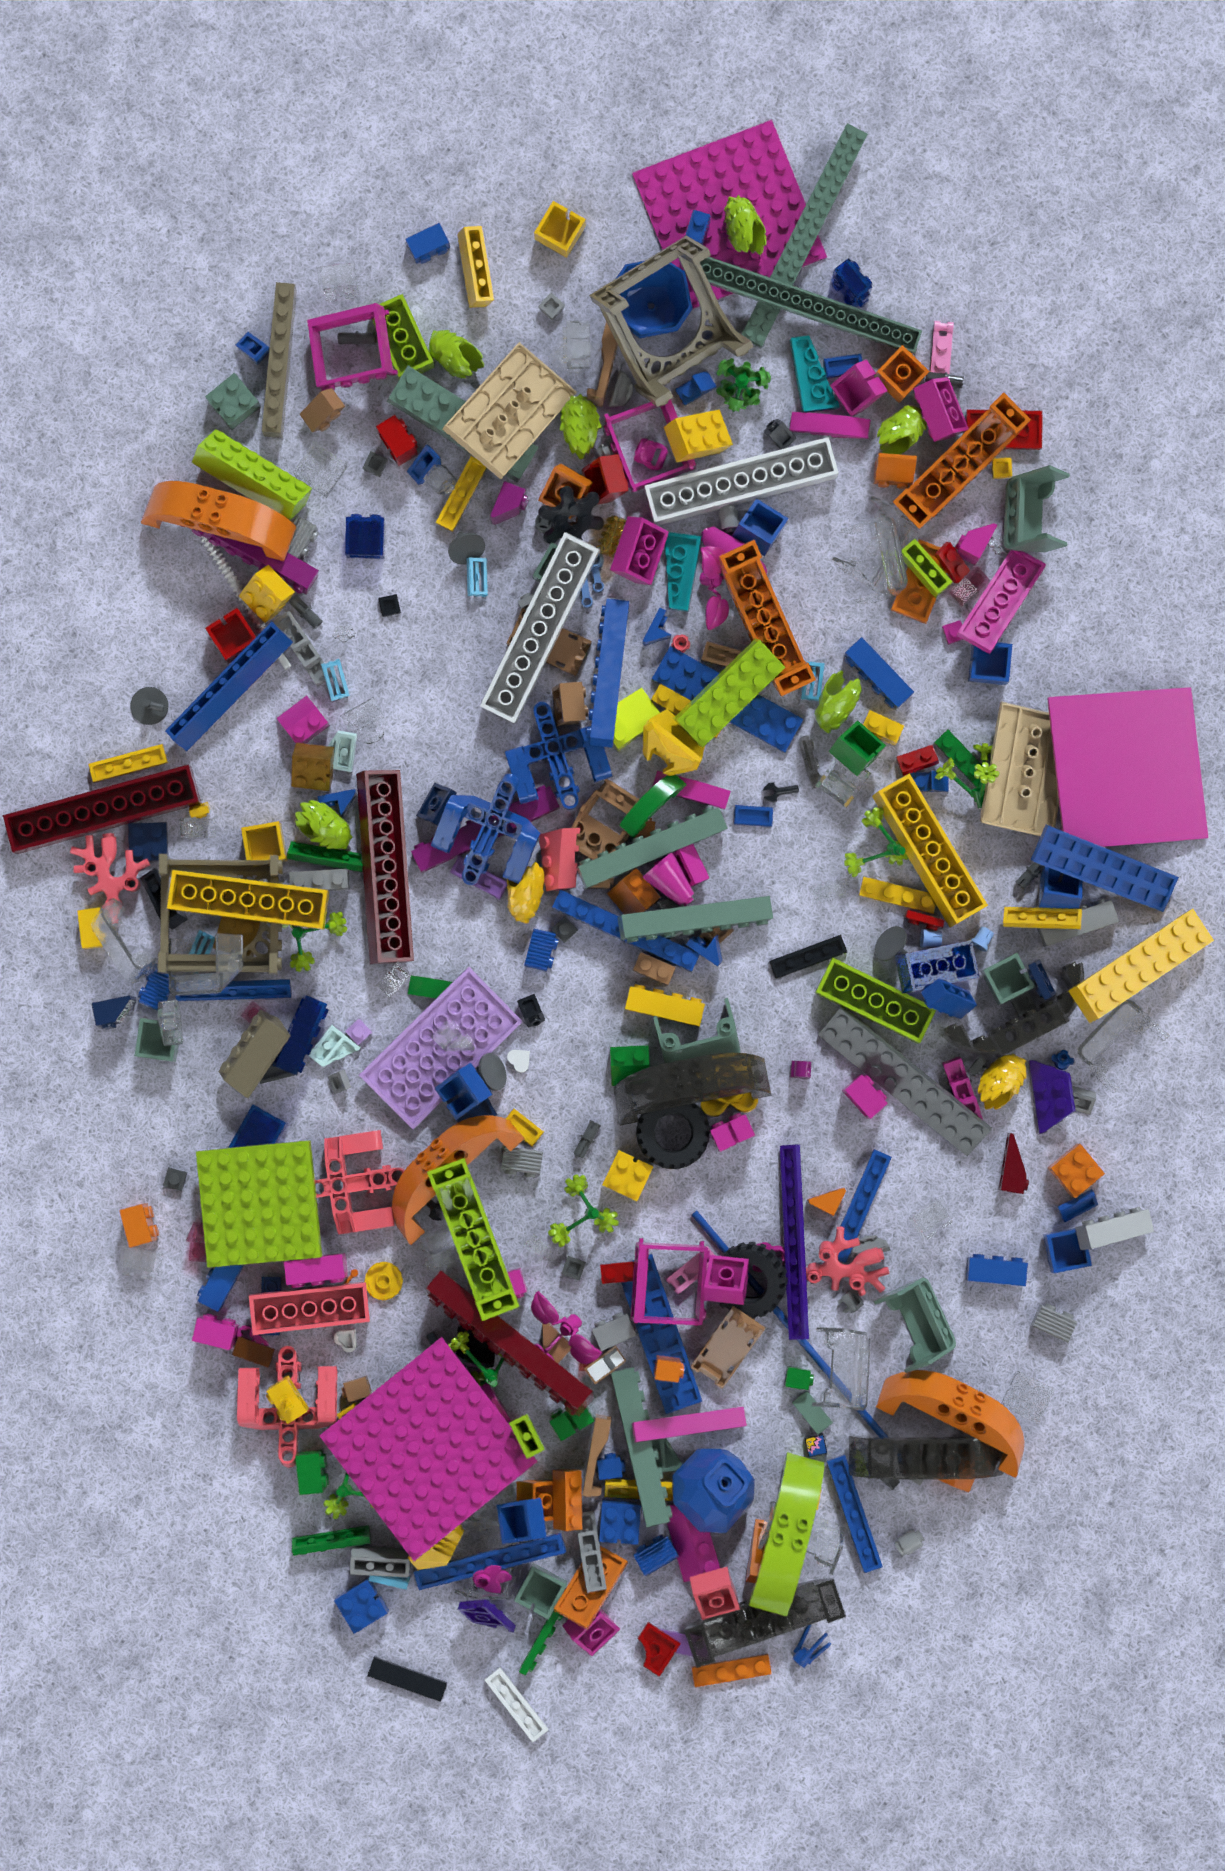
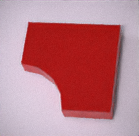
M648 1621L637 1639L643 1644L646 1651L643 1667L660 1677L681 1643Z

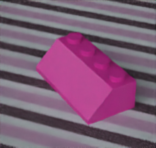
M673 1503L666 1505L670 1506L672 1517L669 1518L670 1522L667 1523L673 1546L680 1556L677 1560L683 1581L689 1582L692 1576L720 1569L710 1532L698 1531Z

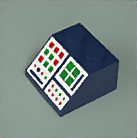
M128 995L91 1003L96 1026L102 1027L105 1030L117 1028L116 1024L122 1023L136 1002V997Z

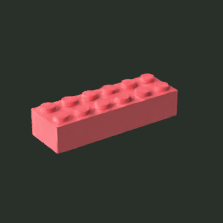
M366 1282L249 1295L253 1335L370 1322Z

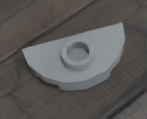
M620 370L609 408L624 406L633 395L631 379Z
M876 1235L866 1236L859 1240V1246H855L852 1249V1258L854 1259L859 1253L875 1247L878 1249L882 1248L883 1252L891 1250L886 1240L878 1238Z

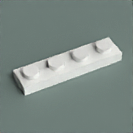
M501 1667L485 1678V1682L532 1742L548 1731V1727Z

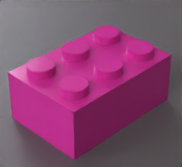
M949 377L932 379L913 388L915 399L922 409V417L929 427L928 433L934 442L951 439L968 430Z
M628 516L610 571L636 584L652 585L669 531L644 518Z
M345 1253L325 1255L321 1258L287 1260L284 1262L286 1285H292V1288L306 1286L305 1283L311 1282V1286L322 1285L325 1283L324 1280L338 1283L344 1281V1278L348 1276Z

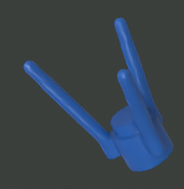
M812 1621L808 1622L797 1647L793 1650L795 1653L794 1661L803 1668L807 1664L810 1665L815 1658L831 1646L829 1642L812 1654L828 1636V1633L825 1632L809 1650L806 1647L801 1649Z

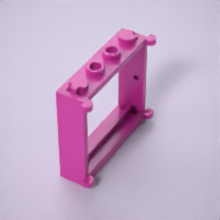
M374 303L307 320L316 386L321 388V391L331 388L335 390L336 387L340 386L348 388L353 386V383L365 384L369 383L370 379L376 378L381 380L386 379L387 375L398 374V370H393L385 319V316L389 315V310H384L383 306ZM375 318L382 368L327 380L320 331Z
M671 399L667 404L658 406L661 408L667 424L678 418ZM651 402L609 417L608 413L604 414L606 425L603 428L605 434L611 437L612 443H610L613 454H619L626 476L625 479L628 482V489L630 488L632 493L644 489L645 485L668 480L696 469L694 459L682 461L683 466L634 484L612 424L657 408Z
M639 1238L635 1245L630 1320L634 1324L703 1325V1320L706 1318L704 1284L707 1262H709L710 1251L704 1246V1241H700L699 1245L645 1243L643 1238ZM649 1249L700 1251L695 1318L644 1316Z

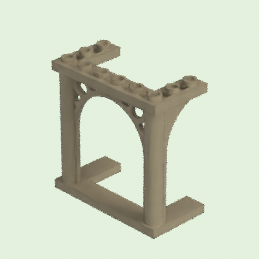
M687 235L589 295L592 302L599 306L637 383L634 385L636 391L657 407L667 404L673 398L671 391L664 385L670 383L674 377L683 375L692 366L699 365L708 356L715 355L719 349L725 348L739 357L747 354L754 347L751 340L733 328L722 311L700 262L711 256L709 249ZM678 258L700 305L701 318L699 328L692 341L681 351L668 356L651 355L642 350L636 343L621 313L629 304L619 294ZM706 320H708V323L712 324V326L705 325ZM705 330H710L713 336L707 340L703 339L702 333ZM699 341L702 342L701 344H699V345H697V346L695 347V345H696L697 342H699ZM645 358H649L647 363L644 362ZM655 361H659V370L652 374V364ZM670 361L669 364L664 365L665 362Z
M159 854L161 930L158 972L160 974H169V972H269L270 975H278V971H282V958H278V951H282V940H278V932H282V924L270 923L269 927L266 924L267 922H261L260 929L254 940L244 949L232 954H169L170 910L167 909L172 870L239 879L253 878V875H256L255 881L267 879L270 883L283 884V882H279V874H283L282 860H279L278 855H270V860L170 859L167 854ZM264 931H267L269 933L266 935L267 938L270 940V943L266 939L262 938V933ZM257 942L266 944L268 948L266 954H261L256 950L255 944ZM252 950L256 957H252V954L246 956L247 951Z

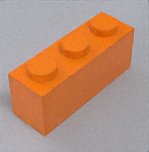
M656 1355L655 1380L679 1382V1378H683L684 1365L681 1363L680 1358Z
M570 1468L552 1470L553 1529L562 1531L582 1530V1470Z

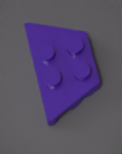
M1029 1060L1039 1134H1042L1076 1111L1071 1076L1069 1072L1042 1064L1037 1062V1060Z
M489 1600L459 1602L457 1610L472 1623L492 1628L504 1626L508 1632L514 1633L516 1625Z

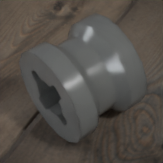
M538 514L535 519L536 529L544 534L550 529L551 521L540 518Z

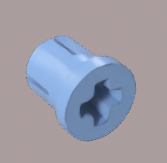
M981 926L975 938L971 939L970 944L986 952L994 933L988 928Z
M921 929V948H926V946L941 947L942 932Z

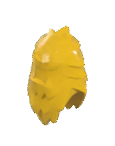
M534 862L531 867L528 866L519 884L507 879V908L516 922L520 921L528 924L529 920L535 917V913L539 908L540 899L544 893L545 877L542 867H539L537 862Z
M1015 1054L1000 1056L983 1072L980 1078L978 1093H981L980 1101L984 1102L985 1110L991 1108L995 1110L1000 1109L1015 1094H1019L1020 1086L1023 1087L1024 1079L1026 1080L1025 1059Z

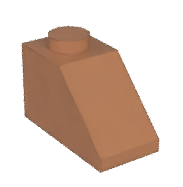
M550 1323L543 1324L544 1350L560 1335ZM562 1337L547 1353L559 1363L570 1351L569 1341Z

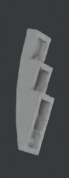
M288 611L274 620V623L293 641L290 647L318 687L325 682L321 664L324 662L291 612ZM327 668V672L330 679L332 678V675L330 670Z
M594 1511L583 1512L582 1530L577 1531L588 1593L607 1588Z

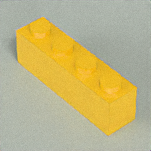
M482 226L463 227L457 233L469 308L486 307L494 301L483 229Z
M634 984V987L630 986L625 1010L700 1027L705 1004L701 1003L702 999L691 997L690 1000L682 999L683 995L672 993L670 996L665 995L664 990L653 988L652 992L645 990L646 986Z

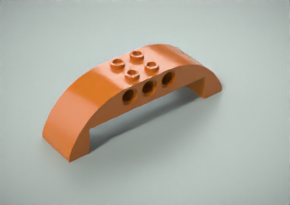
M1003 392L990 405L989 409L908 489L906 488L893 503L918 529H921L948 505L1022 431L1031 419Z
M164 481L155 485L141 520V524L158 529L162 521L260 546L263 548L266 557L281 561L285 560L296 530V526L289 519L264 504L237 494L183 481Z
M752 540L720 555L719 562L727 587L751 642L755 638L761 640L786 667L771 681L780 696H784L816 679L809 663L804 661L760 561L762 555L755 540Z
M487 1115L476 1116L458 1122L434 1139L405 1169L394 1190L392 1212L395 1225L410 1245L425 1233L414 1215L436 1195L427 1172L463 1158L468 1165L496 1138L511 1152L525 1138L509 1120Z
M913 1370L905 1373L904 1371L885 1379L876 1408L893 1416L903 1401L1002 1451L998 1470L1014 1478L1017 1477L1024 1453V1435L1014 1415L1000 1402L963 1382L938 1372Z

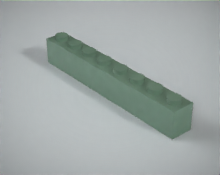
M713 806L702 810L703 814L697 817L696 814L685 817L686 821L679 824L678 821L668 824V829L666 830L656 829L650 832L651 836L643 838V835L632 840L633 844L628 846L625 843L614 847L616 851L608 853V850L597 854L598 858L592 861L590 858L580 861V866L576 869L584 888L587 889L668 855L671 852L673 853L678 849L725 831L728 827L719 807L716 809Z
M770 896L624 914L617 919L621 940H627V943L639 941L638 938L644 937L646 940H654L659 935H664V938L675 937L676 933L682 932L683 935H692L697 930H701L702 933L712 932L713 928H720V931L729 930L731 926L738 925V928L749 927L751 923H756L757 926L767 925L768 921L773 919Z
M634 1367L611 1372L646 1528L670 1522L669 1518L672 1517L670 1506H666L665 1498H668L666 1487L661 1486L660 1479H663L661 1467L657 1468L656 1460L659 1459L657 1448L652 1447L651 1440L634 1442L631 1423L650 1420L648 1410H644L642 1402H645L643 1390L639 1391L638 1383L641 1382L639 1372H635Z

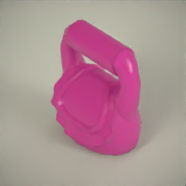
M642 438L638 443L633 459L651 470H660L664 465L668 451L661 443ZM659 448L661 452L654 466L651 461L656 449Z

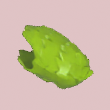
M739 195L736 198L729 196L724 209V222H726L725 230H727L730 243L738 252H741V250L748 252L750 249L752 254L755 252L759 255L763 254L764 246H766V230L755 207L748 199L741 198Z
M434 330L429 341V353L451 376L465 379L466 376H472L473 373L471 371L477 372L479 368H484L481 352L465 338L456 336V333H450V330Z
M580 393L578 396L571 395L570 400L563 406L559 430L563 431L565 442L569 445L571 453H575L581 460L586 452L589 454L590 450L593 449L598 429L602 427L597 408L590 400H587L586 396H582Z
M911 405L904 406L882 422L877 433V437H880L879 444L880 450H883L882 453L901 455L914 443H917L919 436L922 437L923 431H926L927 422L922 417L921 408Z
M842 670L832 674L826 682L819 697V705L814 713L819 727L828 734L831 733V730L839 729L847 720L861 694L862 687L859 678L849 681L842 689L845 680L843 678L844 671Z
M309 800V803L301 802L300 806L303 812H295L297 819L295 824L298 829L310 838V841L319 843V846H326V849H347L350 840L353 838L349 824L325 803H319L314 800Z

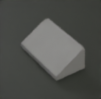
M1072 1086L1075 1110L1090 1115L1096 1101V1092Z

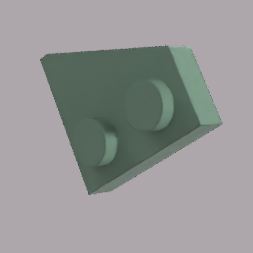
M667 1438L651 1440L652 1447L657 1448L658 1452L657 1468L661 1467L662 1472L677 1471L682 1466V1463Z

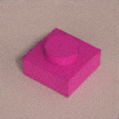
M961 620L942 626L948 645L964 640L957 636L962 626Z

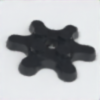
M565 486L559 492L561 501L557 506L550 507L544 505L538 510L540 518L551 521L550 529L543 535L544 541L548 544H551V542L555 543L559 538H562L564 532L583 541L582 534L586 530H601L604 526L603 518L594 516L591 513L592 509L599 503L600 497L597 492H590L584 498L577 499L574 497L573 489L570 486ZM570 516H576L575 522H568Z

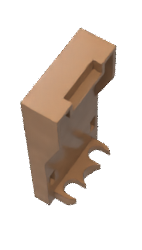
M607 322L602 336L603 368L597 390L587 389V400H590L595 406L603 407L618 347Z
M524 609L521 610L515 627L507 641V646L510 645L526 612ZM562 628L546 663L577 676L592 641ZM569 634L577 637V640L568 637ZM556 662L564 664L565 667L563 668L561 666L556 665Z
M732 1306L696 1356L690 1368L696 1372L700 1371L715 1381L714 1384L723 1389L764 1332L765 1327ZM725 1321H727L728 1324H727L726 1327L724 1328V1327H723V1326H724L723 1323H724ZM707 1348L708 1351H707V1353L704 1355V1350Z
M599 1414L595 1416L583 1496L597 1497L601 1495L602 1487L592 1484L597 1457L608 1441L611 1416Z

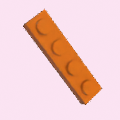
M768 1654L691 1667L695 1687L772 1674Z

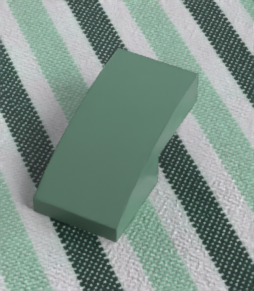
M807 1390L792 1402L818 1435L833 1424Z

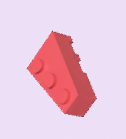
M562 828L540 834L539 845L541 848L546 891L576 888L577 863H575V852L579 851V846L576 845L577 834H580V828Z

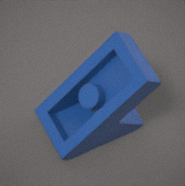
M247 332L235 345L257 366L269 354L270 349L250 332Z
M708 371L693 375L690 381L676 388L675 392L683 405L687 406L717 388Z
M427 444L409 467L407 473L418 485H421L433 470L442 467L441 459Z
M659 607L642 641L643 645L646 646L671 638L670 633L659 628L660 626L664 627L668 619L665 616L666 610Z
M931 770V772L910 773L920 792H949V778L947 776L938 780L935 778L938 773L934 770Z
M356 789L317 796L318 802L325 803L329 807H334L335 803L338 802L340 814L343 817L357 796Z
M718 935L713 938L709 946L706 945L707 942L701 937H691L686 944L717 967L722 963Z

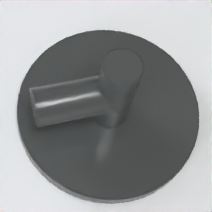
M458 532L457 537L449 545V557L454 563L465 565L467 564L466 558H480L485 551V542L476 533L464 534L463 532Z
M145 687L138 690L133 695L130 703L131 713L134 718L146 725H153L162 721L169 707L165 694L154 687Z
M894 926L884 931L875 945V955L882 961H889L896 957V962L902 963L908 954L903 949L907 941L906 931L899 926Z
M484 1054L479 1061L478 1074L489 1089L493 1091L501 1090L507 1080L504 1064L495 1054Z

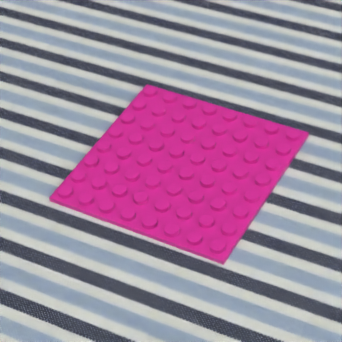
M772 120L632 173L662 250L685 236L692 212L697 210L711 216L707 235L703 246L707 247L711 253L709 257L769 278L806 206ZM739 195L741 198L748 199L755 207L766 230V246H764L763 254L759 255L757 252L752 254L750 249L748 252L742 250L738 252L730 243L727 230H725L726 222H724V209L729 196L736 198ZM817 235L802 267L827 258L819 235ZM678 258L671 262L684 271ZM687 278L692 308L694 309L700 307V305L693 291V288ZM710 285L717 300L734 294Z
M1191 687L1047 698L1062 831L1102 847L1209 838Z
M442 1337L319 1435L413 1561H416L538 1462L534 1456L526 1458L512 1427Z

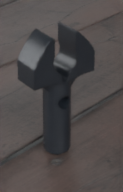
M772 782L768 783L762 790L770 789L775 791L776 793L772 796H765L764 799L769 802H777L779 795L799 792L798 785L778 788Z
M431 1199L426 1204L430 1208L428 1216L432 1220L441 1221L442 1219L436 1214L435 1208L441 1209V1206Z

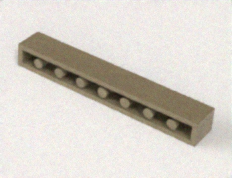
M276 282L262 423L264 437L283 438L297 296V288L295 284Z

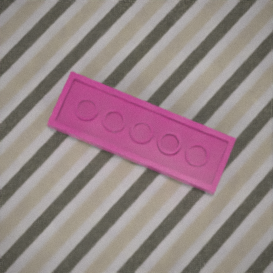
M1010 550L959 629L957 636L990 654L1045 569L1046 564L1024 551Z

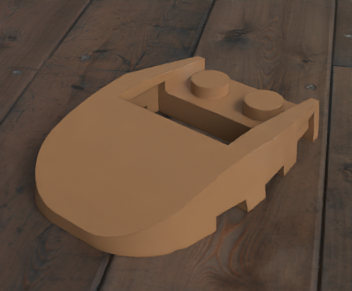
M605 779L601 787L595 790L586 803L582 805L571 827L580 828V834H577L576 845L579 846L580 853L592 860L597 859V854L608 850V853L616 851L614 847L623 844L630 836L624 830L619 835L588 815L599 797L625 814L640 800L609 779Z

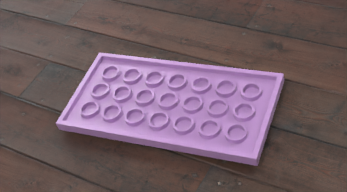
M468 967L359 1076L414 1129L442 1102V1099L434 1089L436 1086L469 1063L476 1068L479 1065L480 1058L497 1048L523 1021Z

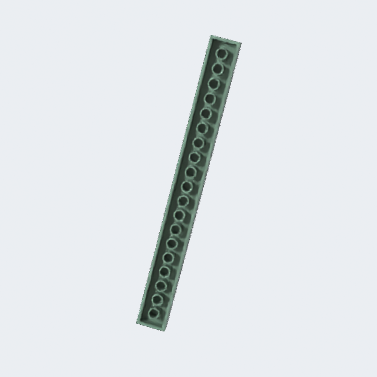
M848 123L846 124L770 278L793 285L868 135L864 131ZM757 302L741 335L751 340L752 344L761 348L781 309Z
M711 257L700 262L710 285L895 349H899L903 345L912 355L916 352L922 333L920 329Z

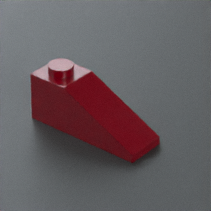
M1007 1133L998 1190L1024 1194V1190H1028L1029 1179H1026L1027 1174L1013 1133Z

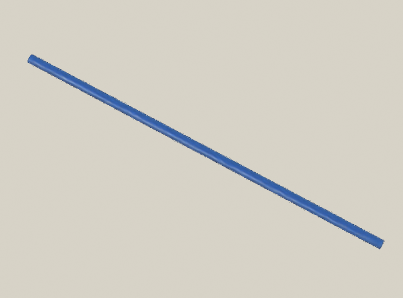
M696 1210L691 1216L724 1254L729 1247ZM748 1271L747 1282L760 1296L765 1290ZM777 1305L773 1313L788 1329V1317ZM806 1339L797 1340L904 1468L910 1464L909 1460Z

